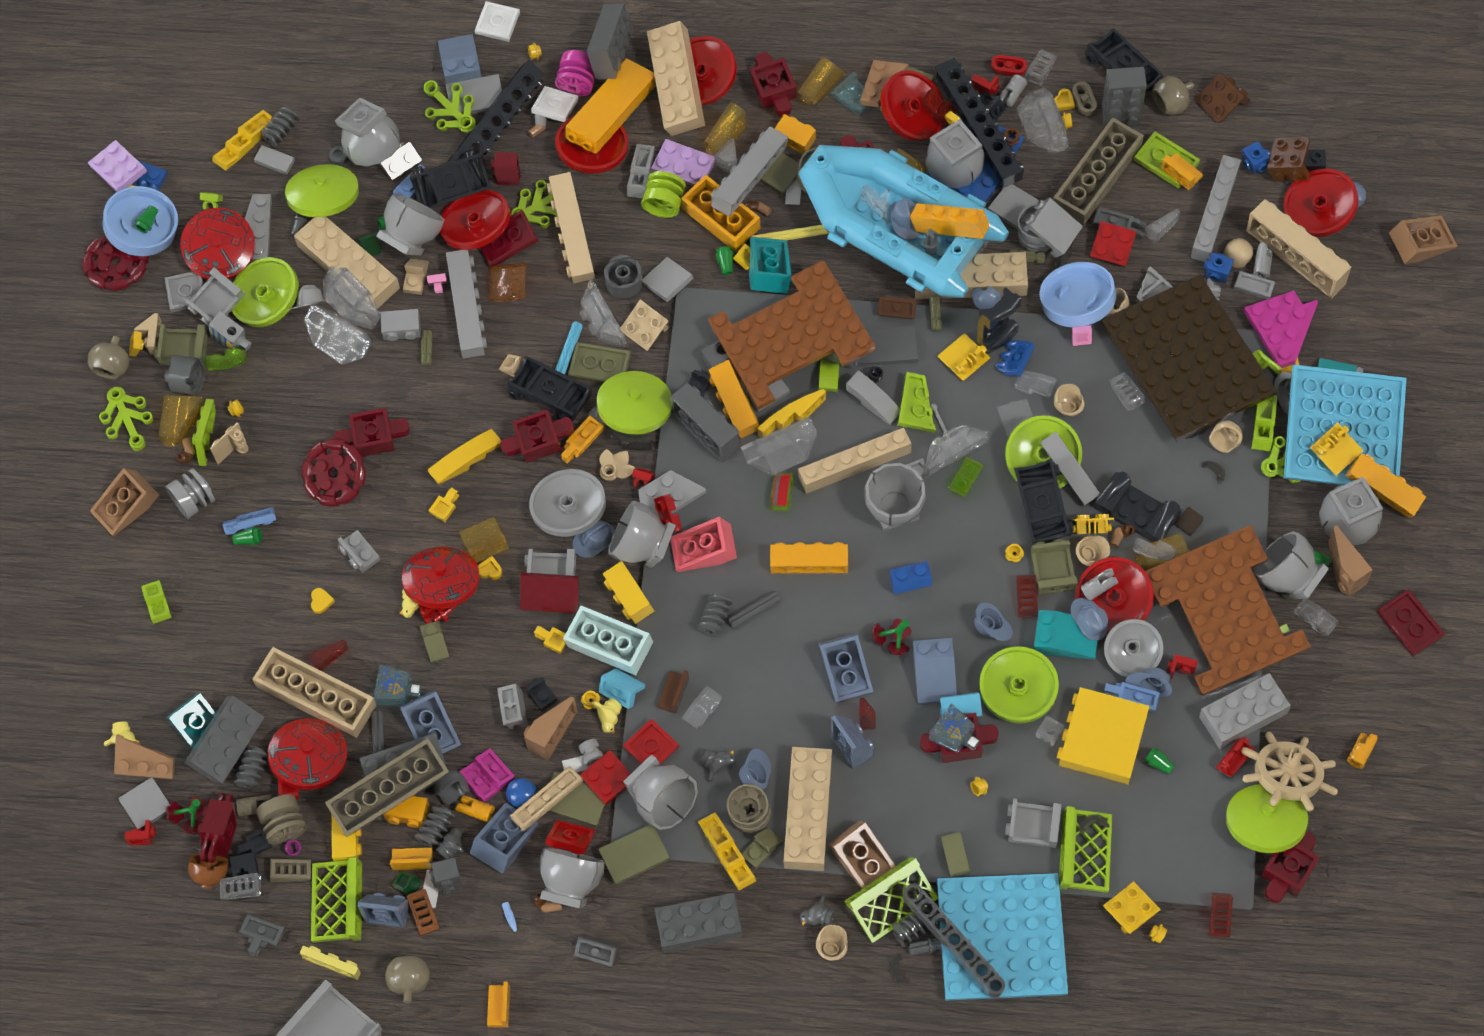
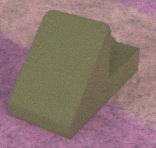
M439 621L420 626L430 662L434 663L450 658Z
M770 828L754 836L755 841L742 853L745 861L755 870L783 843V840Z

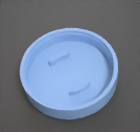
M134 186L116 192L107 201L103 214V230L109 242L120 251L134 256H150L165 250L175 238L178 214L172 201L163 193L149 187ZM149 205H152L158 209V213L151 231L142 233L135 228V220Z
M1074 262L1055 269L1045 278L1040 288V299L1045 315L1052 322L1065 327H1079L1093 324L1104 318L1115 304L1116 290L1112 275L1104 267L1090 262Z

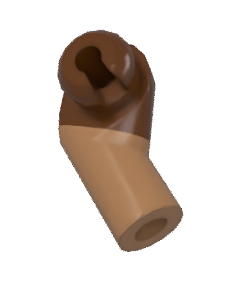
M748 201L745 203V206L750 210H758L766 216L772 210V208L760 201Z
M191 438L182 440L185 450L177 456V460L181 464L189 463L195 455Z
M1123 525L1116 528L1110 546L1119 548L1122 539L1134 534V527L1132 525Z
M541 893L534 895L533 902L542 912L548 913L562 910L561 904L540 899Z

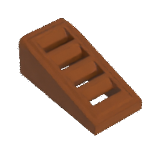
M426 889L407 895L420 936L439 930L440 928ZM425 898V900H423V901L417 902V903H415V904L413 903V902H416V901H419V900ZM427 905L428 908L416 912V909ZM430 913L431 916L419 920L420 916ZM433 921V924L425 927L421 926V924Z

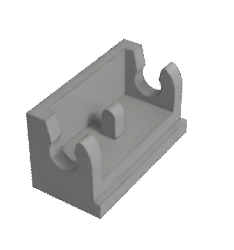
M516 683L497 688L503 725L510 729H515L514 725L527 727L528 721L522 689Z

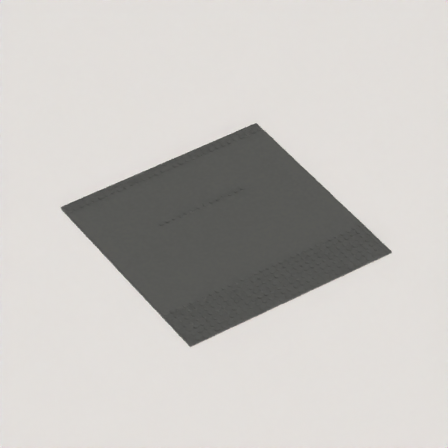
M686 287L680 290L676 296L666 385L671 394L673 395L689 382L693 369L705 371L711 376L708 367L701 357V350L707 344H713L718 341L708 323V318L725 311L733 325L790 295ZM848 300L862 324L867 326V330L915 326L918 362L873 365L880 367L884 372L882 380L875 384L900 408L906 372L925 375L930 406L931 404L937 405V411L945 428L951 433L949 439L943 437V430L934 411H932V418L936 431L931 433L897 426L899 417L889 426L861 405V401L846 390V383L858 370L868 377V371L873 366L843 368L839 364L838 392L826 391V400L802 424L794 420L783 432L776 428L764 440L758 436V431L742 439L739 436V450L724 463L671 411L670 417L660 429L655 479L671 470L706 489V494L673 513H678L682 526H680L681 530L673 533L672 536L721 517L731 524L737 554L736 559L721 565L677 572L670 540L663 559L652 568L644 566L641 590L655 612L638 622L637 629L649 633L653 644L637 675L631 674V677L645 684V689L635 694L634 706L626 711L620 762L631 774L641 765L624 749L623 745L651 718L679 744V748L661 766L675 765L685 770L695 779L698 794L693 808L685 819L667 806L682 819L680 823L669 829L659 830L655 828L671 861L722 865L698 824V821L716 812L733 838L741 854L755 841L754 836L760 832L753 834L743 833L733 825L727 810V799L735 788L742 785L739 770L746 762L749 752L757 748L765 752L772 767L768 785L762 789L767 795L772 811L771 820L763 830L770 828L783 840V843L758 868L851 876L835 857L828 844L856 822L861 821L867 824L895 866L909 857L916 858L920 864V869L929 883L937 884V879L1053 873H1058L1059 876L1062 812L1067 806L1075 807L1076 810L1112 814L1109 892L1103 893L1067 888V890L1060 889V894L1112 899L1134 881L1154 903L1246 911L1253 909L1255 851L1243 846L1232 836L1227 827L1226 813L1230 800L1237 792L1246 787L1258 785V781L1248 783L1243 781L1244 775L1255 773L1256 760L1248 757L1232 778L1217 770L1215 767L1237 741L1219 749L1199 718L1201 709L1261 678L1262 670L1202 696L1194 677L1211 670L1179 601L1160 608L1154 596L1151 613L1146 619V622L1157 629L1163 641V655L1157 668L1170 674L1166 670L1169 660H1174L1175 654L1198 660L1195 674L1189 675L1175 669L1173 679L1169 680L1172 686L1171 695L1163 698L1159 697L1155 713L1148 711L1129 785L1059 766L1060 759L1057 758L1059 747H1064L1065 743L1062 740L1064 729H1069L1070 723L1067 722L1069 711H1074L1075 705H1072L1074 693L1078 694L1080 687L1103 693L1106 683L1115 686L1116 683H1126L1127 677L1115 672L1105 658L1104 643L1107 635L1098 640L1095 659L1046 656L1053 664L1058 675V695L1052 708L1035 721L1028 723L1004 721L989 711L980 695L982 716H977L978 726L994 724L999 730L998 740L994 744L982 745V758L942 763L941 751L924 753L920 748V738L923 734L931 733L932 730L937 732L935 726L937 718H941V703L918 704L912 649L913 641L952 638L957 695L976 692L980 694L979 681L981 671L990 657L1009 647H1027L1035 650L1034 642L1039 610L1071 614L1070 607L1072 602L1075 601L1076 590L1038 595L1030 554L1031 546L1034 544L1032 543L1018 482L1012 477L1006 465L1005 448L1009 436L1020 423L1031 417L1053 416L1063 420L1074 429L1082 446V462L1080 466L1100 494L1114 473L1123 471L1130 476L1133 487L1161 503L1170 500L1177 502L1180 505L1181 515L1189 506L1203 516L1202 524L1191 536L1174 524L1161 546L1134 532L1130 537L1121 540L1119 548L1111 547L1110 542L1114 530L1123 526L1115 520H1108V524L1112 526V531H1108V533H1098L1096 522V534H1094L1093 522H1090V534H1088L1086 523V534H1076L1071 531V536L1045 542L1053 543L1060 539L1070 541V553L1077 582L1089 566L1079 561L1076 555V547L1080 540L1088 536H1102L1108 541L1110 546L1108 558L1112 556L1126 558L1138 564L1144 571L1249 525H1252L1265 551L1267 549L1269 477L1262 473L1261 464L1270 457V452L1251 449L1256 405L1222 420L1234 422L1242 431L1241 444L1228 453L1216 450L1209 441L1211 432L1217 423L1203 429L1199 435L1193 438H1184L1176 442L1103 327L1102 319L1090 324L1092 328V344L1073 346L1072 327L1058 325L1052 322L1045 314L1014 312L1009 316V319L1015 320L1019 327L1018 333L1010 341L1033 342L1035 345L1021 377L1004 375L1002 371L996 368L995 365L997 363L1006 361L1001 357V354L1006 351H1012L1004 345L1000 349L989 353L988 355L991 358L966 380L962 381L937 356L964 333L977 343L979 309L940 307L942 329L941 331H932L930 306L916 305L915 319L877 315L879 302ZM1237 329L1252 353L1261 350L1272 360L1255 330ZM720 351V352H718V353H719V354H725L726 352H725V351ZM821 359L782 378L790 390V394L758 412L749 400L760 425L788 404L819 391ZM1267 366L1263 371L1273 384V370ZM710 382V386L703 398L708 399L713 404V408L725 416L723 408H725L724 403L719 402L716 396L718 390ZM1063 384H1074L1079 387L1085 405L1080 414L1073 417L1063 416L1055 408L1053 400L1058 387ZM726 418V421H727L729 424H731V423H732L731 419H730V418H728V419ZM901 428L905 429L912 443L911 453L884 464L902 463L906 465L921 458L924 459L925 467L922 479L925 483L926 501L919 513V520L883 531L880 522L867 509L864 488L871 473L884 464L807 494L798 478V468ZM790 474L787 505L772 506L776 475ZM1069 484L1060 488L1068 520L1076 519V515H1089V519L1095 518L1096 514H1103L1094 508L1098 497L1084 506ZM798 542L804 544H814L817 542L824 544L836 542L848 544V573L771 574L770 545L775 543L794 545ZM1011 544H1018L1024 551V556L1019 562L1008 561L1005 557V550ZM921 561L928 562L932 575V586L899 594L893 593L890 582L891 569L902 568V566L906 567V565L921 563ZM1257 580V582H1258V584H1259V586H1260V588H1261V590H1262V592H1263V594H1264V596H1265V586L1262 585V584ZM773 591L779 594V602L736 627H731L728 617ZM712 594H721L733 601L732 605H726L730 608V611L724 612L728 617L722 619L725 625H718L722 628L721 633L716 632L718 637L705 635L698 630V624L701 623L700 618L703 616V611L709 602L708 598ZM990 603L997 607L1013 630L1011 639L1000 641L993 637L984 636L977 631L974 620L976 618V608L979 604ZM895 619L908 620V627L911 628L912 632L901 642L910 648L909 652H905L904 655L891 654L887 646L890 645V642H897V640L891 638V634L886 635L887 640L882 646L875 643L872 638V628H874L876 623H879L887 631L893 625ZM856 633L859 637L873 692L835 702L818 643ZM1130 643L1129 649H1134L1135 643ZM684 670L688 671L689 681L677 714L658 709V703L670 671L683 674ZM834 715L850 718L855 724L858 723L863 730V737L866 740L869 739L873 744V757L852 769L831 738V717ZM1260 729L1245 736L1249 740L1248 744L1255 748L1254 751L1258 753ZM792 747L832 749L824 871L784 869ZM1153 747L1155 749L1159 748L1175 764L1169 775L1147 765L1148 762L1144 760ZM706 750H714L716 753L719 751L725 753L734 751V763L716 772L712 781H708L709 768L704 767V764L700 763ZM975 777L983 778L987 782L988 789L986 795L976 796L971 790L970 783L975 780ZM625 789L616 797L611 843L650 825L637 812L636 803L628 789ZM1013 798L1017 799V802L1051 807H1053L1054 803L1062 804L1056 848L1008 842L1009 835H1005L1006 823L1011 822V816H1007L1008 805L1013 804ZM751 809L750 811H746V812H747V815H749L750 812H754V811H753V809ZM1077 816V823L1082 828L1089 823L1084 816ZM1098 818L1095 823L1103 830L1106 828L1107 819ZM1092 825L1084 830L1091 839L1098 834ZM961 832L970 872L951 877L941 837ZM1081 833L1076 836V842L1080 847L1088 842ZM1101 836L1094 840V843L1100 850L1106 846V842ZM1091 844L1083 849L1090 858L1097 853ZM1080 852L1075 855V861L1079 866L1087 862ZM1100 855L1092 860L1099 869L1105 866V861ZM1089 863L1082 868L1089 877L1096 873ZM916 871L910 875L909 881H919V875ZM1079 871L1074 875V883L1082 884L1086 881ZM1099 874L1091 879L1096 886L1104 887V880Z

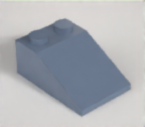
M473 34L438 40L446 84L481 77Z
M856 633L818 643L835 702L873 692L859 637Z
M952 638L913 641L912 650L918 704L941 703V697L957 695Z
M436 690L400 706L414 739L436 733L442 754L461 745Z
M834 715L831 717V738L852 769L873 757V744L869 739L866 740L863 737V730L858 723L855 724L850 718Z
M507 803L499 809L474 838L470 850L471 855L502 874L514 862L538 826V822H535L523 832L510 818V815L516 809Z
M373 893V895L367 894L358 902V908L365 923L406 927L409 903L405 897L400 895L385 897L382 893Z

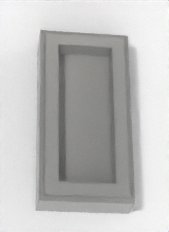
M263 145L254 158V163L285 175L288 174L295 161L294 157Z
M1239 271L1234 290L1263 299H1270L1275 281Z

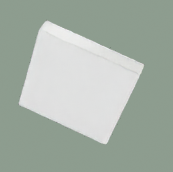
M486 1L475 28V34L509 42L518 20L520 9Z
M544 86L532 107V113L565 122L578 101V95Z

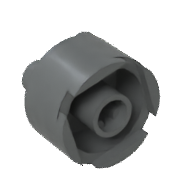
M627 255L613 257L604 269L607 290L614 298H629L638 294L642 287V272L639 262Z
M173 355L169 371L165 373V382H168L170 390L188 395L199 393L205 375H201L202 369H205L203 360Z

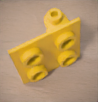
M965 333L937 356L962 381L966 380L991 358L985 353L987 349L984 345L978 346Z
M1338 422L1310 447L1336 476L1364 451L1347 433L1349 431L1348 427L1345 425L1341 426Z
M1096 514L1095 518L1089 519V515H1076V519H1072V521H1076V525H1073L1074 531L1072 532L1086 534L1087 523L1088 534H1090V522H1093V531L1096 534L1097 522L1098 533H1108V531H1112V526L1108 524V520H1114V518H1109V514Z
M1134 881L1103 905L1122 926L1121 930L1125 934H1131L1161 910Z

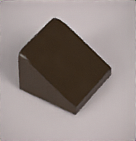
M1188 506L1175 525L1191 536L1202 524L1203 516Z

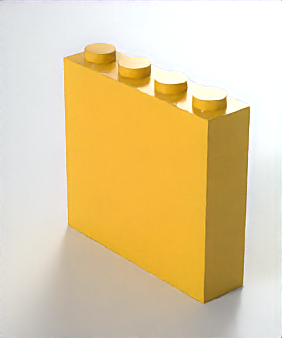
M1080 687L1079 693H1074L1072 705H1075L1074 711H1069L1067 722L1070 723L1069 729H1064L1062 740L1065 741L1064 747H1059L1058 750L1059 766L1129 785L1149 706Z

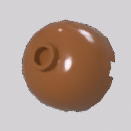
M200 853L189 857V876L195 883L201 885L202 888H212L225 879L228 871V859L226 857L216 856L214 863H209L208 859L206 862H202L200 860Z

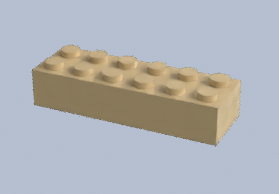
M681 21L647 31L664 129L671 136L705 126L688 29Z
M1264 199L1250 213L1246 232L1260 243H1266L1268 249H1271L1275 255L1332 299L1346 285L1351 270L1349 263L1339 258L1331 248L1325 247L1317 237L1311 236L1306 232L1303 226L1297 225L1289 215L1278 210L1275 204Z
M314 217L294 235L297 247L372 312H375L400 289L397 277L327 217Z
M1026 252L975 254L960 275L969 288L963 298H972V290L977 287L987 290L988 286L994 290H999L1001 296H1003V289L1005 287L1019 296H1027ZM928 288L922 293L915 289V299H929L931 296H939L940 299L959 298L942 297Z
M272 647L252 679L256 688L319 720L333 725L355 738L358 737L377 706L372 696Z
M792 747L784 869L824 871L832 749Z

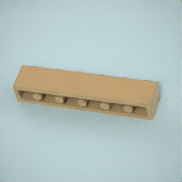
M567 172L550 176V183L547 184L549 195L553 194L554 200H551L552 210L557 211L558 215L554 217L556 227H560L562 232L558 236L560 244L565 245V250H562L564 261L569 262V267H566L568 278L572 277L573 284L595 279L571 173Z
M901 428L798 468V478L807 494L910 454L912 443L905 429Z

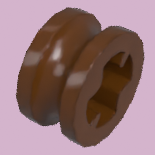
M1008 128L1004 131L1008 146H1015L1019 143L1020 132L1016 128ZM1008 135H1015V139H1012V137L1009 139Z

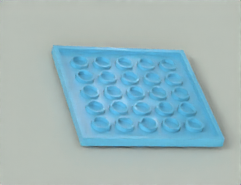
M1293 365L1284 478L1336 485L1353 482L1345 474L1354 460L1336 476L1310 448L1337 422L1341 426L1345 425L1348 427L1349 431L1347 433L1364 450L1361 454L1370 455L1375 459L1374 462L1388 467L1395 476H1400L1406 378Z
M1058 873L937 879L939 908L1005 981V989L1001 996L997 998L1068 995ZM940 921V930L945 928V924ZM951 936L948 938L952 945L959 944L957 937ZM941 943L945 1001L994 999L984 992ZM970 952L962 953L965 960L973 959ZM983 967L976 968L978 975L984 976L987 974ZM993 982L990 984V988L993 991H999L1000 985Z

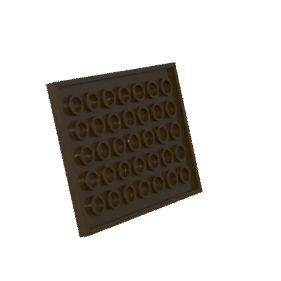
M1201 274L1102 319L1103 327L1176 442L1277 394L1275 387Z

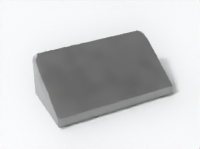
M580 934L574 956L613 967L619 944Z

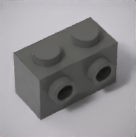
M455 858L431 863L433 869L429 871L434 889L438 888L440 894L449 895L454 893L455 890L463 888L460 870Z

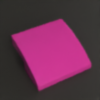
M491 748L475 757L473 763L459 771L465 776L471 792L479 801L484 803L515 778L514 774Z

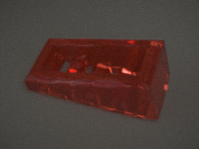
M1019 575L1016 577L1018 617H1038L1036 575ZM1021 591H1032V593H1021ZM1022 599H1033V601H1022ZM1033 606V609H1022V607Z
M343 639L309 654L314 668L322 671L349 649L346 641Z
M861 697L859 699L860 727L862 730L875 729V711L868 701Z
M1212 893L1209 936L1230 937L1233 906L1232 894ZM1216 902H1227V904H1219ZM1216 909L1227 910V912H1216ZM1215 917L1226 918V921L1215 920ZM1214 926H1226V929H1214Z

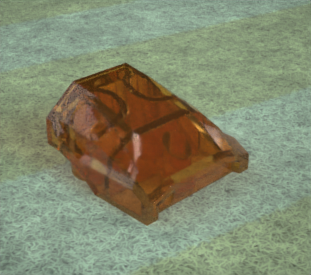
M527 262L491 267L490 302H508L526 298L525 279Z

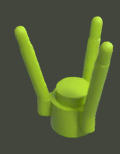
M1261 350L1252 353L1262 369L1268 366L1277 375L1281 374L1279 371L1281 367Z

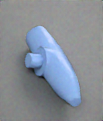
M505 902L502 904L505 917L511 929L516 932L515 917L509 902Z

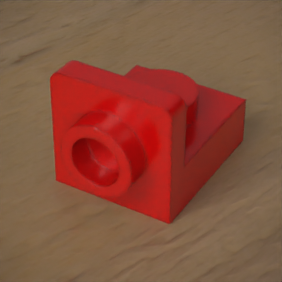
M974 75L971 79L973 89L978 91L980 95L983 92L996 94L999 90L998 76H995L991 83L984 77Z
M1175 654L1174 660H1169L1166 671L1170 672V679H1173L1175 669L1183 674H1195L1198 660Z
M145 820V831L142 829H132L130 832H125V841L128 845L153 844V838L156 837V827L153 826L150 820Z

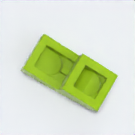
M821 359L819 390L824 389L828 392H838L839 364Z
M160 580L141 586L153 624L172 618Z

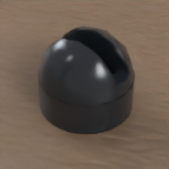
M873 366L868 371V378L874 383H878L882 380L884 372L880 367Z

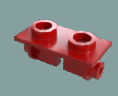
M670 494L654 498L655 509L662 524L666 525L670 522L676 525L673 533L680 531L682 524L678 513L673 515L671 511L676 510L673 497Z
M1246 737L1239 738L1215 768L1232 778L1248 759L1247 756L1241 753V749L1247 747L1254 751L1255 748L1248 744L1249 740Z

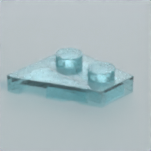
M855 72L850 74L832 90L831 96L857 115H860L869 107L860 103L864 87L857 80Z

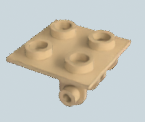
M640 299L619 330L648 351L661 331H667L668 320Z
M237 422L234 426H230L220 439L215 440L210 449L217 465H219L234 449L244 454L249 448Z

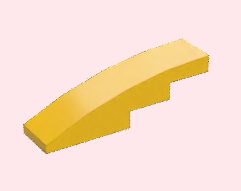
M262 110L238 128V133L225 142V148L213 156L212 161L225 171L228 170L263 138L261 130L266 128V124L270 122L273 116Z
M824 389L816 391L788 404L757 428L758 436L764 440L776 428L783 432L794 420L802 424L826 400V391Z
M490 429L443 457L430 467L428 472L438 484H441L468 471L470 465L484 459L487 453L501 447V439Z
M716 812L698 821L707 840L738 891L756 882L755 876L747 866L744 857L736 847L733 838Z

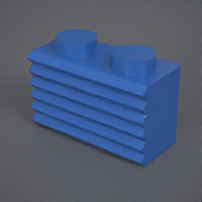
M921 561V563L906 565V567L902 566V568L899 567L894 570L891 569L890 582L893 593L899 594L932 586V575L928 562Z

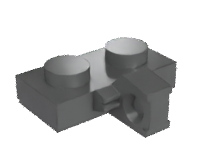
M247 915L239 933L249 938L248 943H251L248 949L249 955L257 957L261 947L266 948L267 944L278 947L285 932V927Z

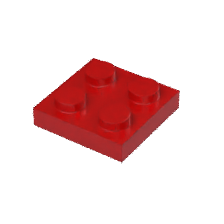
M1101 221L1090 258L1126 268L1137 231Z
M651 718L623 747L640 764L652 754L661 765L679 748V744Z
M611 750L580 774L583 781L605 806L627 789L623 781L631 775Z
M557 819L546 838L545 845L552 846L555 849L568 850L574 854L584 855L594 837L595 829Z

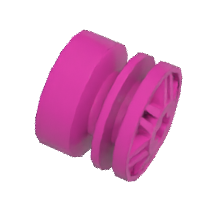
M580 50L564 52L559 65L560 69L555 79L556 87L561 91L575 94L579 97L589 95L593 88L595 76L588 54Z

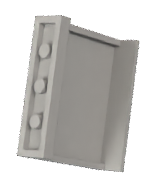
M325 980L276 1036H381L382 1028L380 1024H376L334 989L331 983Z

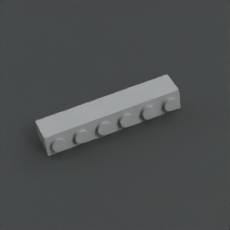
M769 127L765 132L763 131L758 141L752 143L749 152L743 154L739 164L733 166L730 175L723 178L720 187L714 189L711 194V207L730 217L786 149L788 136L772 127Z
M1226 155L1222 157L1193 245L1192 259L1205 262L1206 258L1210 259L1239 171L1240 159Z
M468 250L446 252L462 357L464 359L485 355L484 348H487L486 337H482L481 333L485 331L483 320H479L482 310L481 304H477L476 301L480 297L478 288H474L477 278L476 272H472L471 267L475 266L473 255L469 256Z

